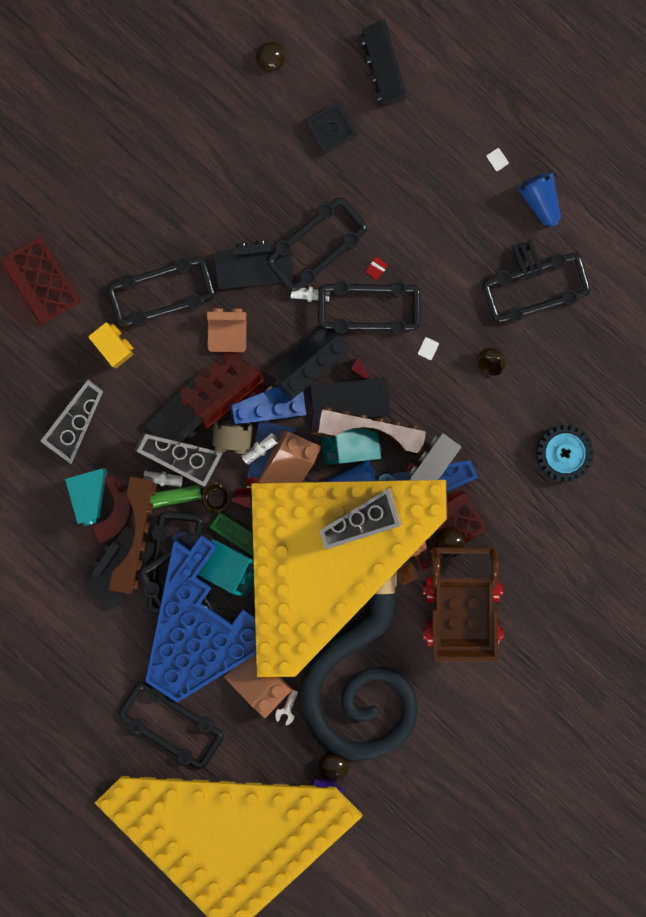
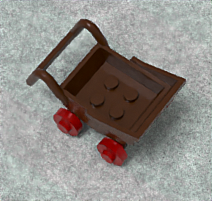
M494 547L432 548V577H427L426 584H423V596H426L427 602H435V609H433V622H426V628H423V640H426L427 647H433V661L499 662L498 646L500 640H503V628L499 626L497 609H493V602H499L500 596H503V584L499 582L497 549ZM439 553H490L491 578H440Z

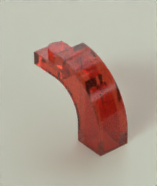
M114 475L105 478L114 499L113 512L106 520L92 526L99 543L108 541L118 535L126 526L131 514L132 505L126 496L127 490L120 491L123 488L119 478H115Z

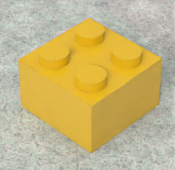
M106 322L88 337L110 365L118 368L134 355L131 351L134 348L128 340L121 339L119 335L122 333L113 323L110 325Z

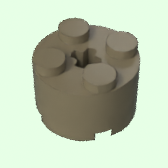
M218 420L214 421L212 446L215 447V451L227 452V450H234V453L245 454L246 450L251 447L252 424L249 423L248 426H245V423L232 425V420H223V424H218Z

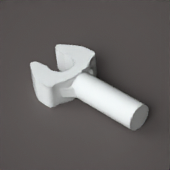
M292 689L285 706L277 709L275 714L277 722L282 714H287L288 716L286 725H289L294 720L295 715L292 714L291 709L298 691Z

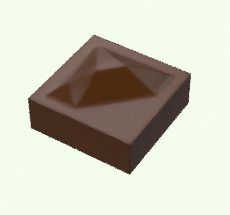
M411 561L403 564L397 570V577L402 586L419 578Z

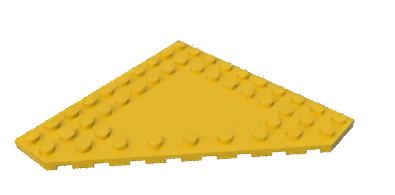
M446 480L252 483L257 677H295L447 519ZM386 489H392L402 526L325 550L319 532L321 529Z
M121 776L95 802L207 917H254L362 818L363 815L336 787L319 788L307 785L289 786L287 784L262 785V783L248 782L242 784L229 781L209 782V780L184 781L171 778L164 780L152 777L129 778V776Z

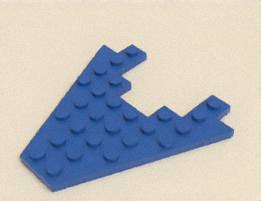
M203 535L199 536L190 550L176 540L173 542L145 680L146 683L177 703L256 654V624L253 614L242 608L235 620L230 623L201 603L211 587L196 576L217 547L215 543Z

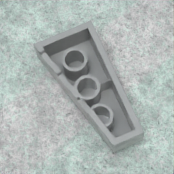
M87 379L41 439L43 444L70 464L74 460L103 390Z
M143 433L135 448V451L204 487L223 454L212 449Z
M442 434L439 438L435 436L430 443L431 450L428 453L426 451L419 459L421 463L418 468L414 466L408 474L409 480H439L462 446L445 434Z
M386 489L321 529L319 532L325 550L402 526L392 489Z

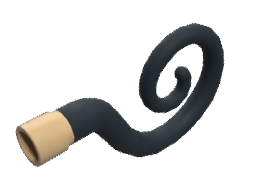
M397 571L369 599L368 615L357 624L331 639L310 661L301 680V708L305 722L312 735L329 752L345 759L365 761L393 752L407 740L416 725L418 713L416 694L405 677L398 671L387 667H369L358 672L347 682L342 691L341 706L349 718L359 722L370 721L378 716L379 708L372 705L364 710L358 709L354 704L356 691L363 684L372 680H382L390 683L402 699L403 711L397 725L385 737L363 743L350 741L340 736L329 726L320 704V690L328 672L342 658L382 635L390 626L396 608L395 587H397Z

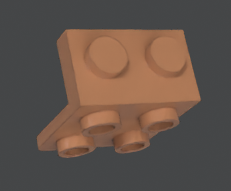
M213 308L212 312H207L208 350L210 352H245L246 312H242V309H231V312H223V309Z

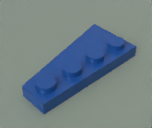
M275 387L230 405L232 425L306 415L304 394L301 392L290 402L280 389Z
M471 460L449 464L439 480H446V492L477 479L478 476ZM410 471L392 474L395 481L410 479L408 476Z

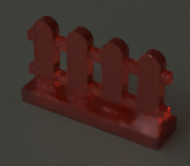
M226 352L223 355L226 363L222 366L217 363L211 364L209 367L211 375L208 378L199 375L195 378L196 388L192 390L189 387H184L180 391L183 398L181 402L184 405L188 403L195 409L194 414L197 417L200 416L201 422L206 428L210 427L229 411L230 405L242 400L264 381L262 370L257 366L254 367L252 364L248 366L244 363L239 352L236 354ZM231 367L238 375L232 377L226 370ZM216 379L224 386L220 390L212 383ZM201 391L209 397L206 402L198 396Z

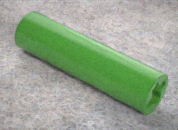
M200 485L156 492L155 496H151L150 503H153L154 509L201 500Z

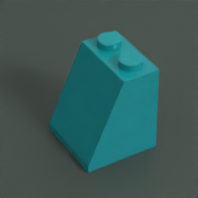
M354 428L333 437L320 436L323 465L381 459L382 448L379 444L378 434L375 432Z
M106 468L65 479L78 524L83 523V526L97 523L96 519L101 518L107 478Z
M212 539V542L217 547L197 575L232 594L248 598L254 587V559Z

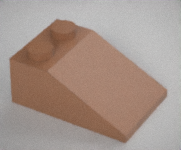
M281 429L276 440L279 443L273 447L258 480L260 483L302 482L313 466L321 449V446Z
M256 654L231 669L224 676L237 692L264 718L292 690L281 677H257Z

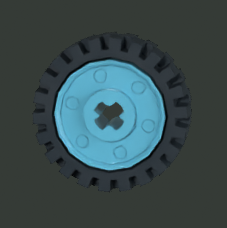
M559 425L546 431L539 439L536 447V460L545 475L556 481L569 482L582 477L588 471L592 464L594 450L591 440L581 429L571 425ZM562 449L569 450L567 458L561 457Z

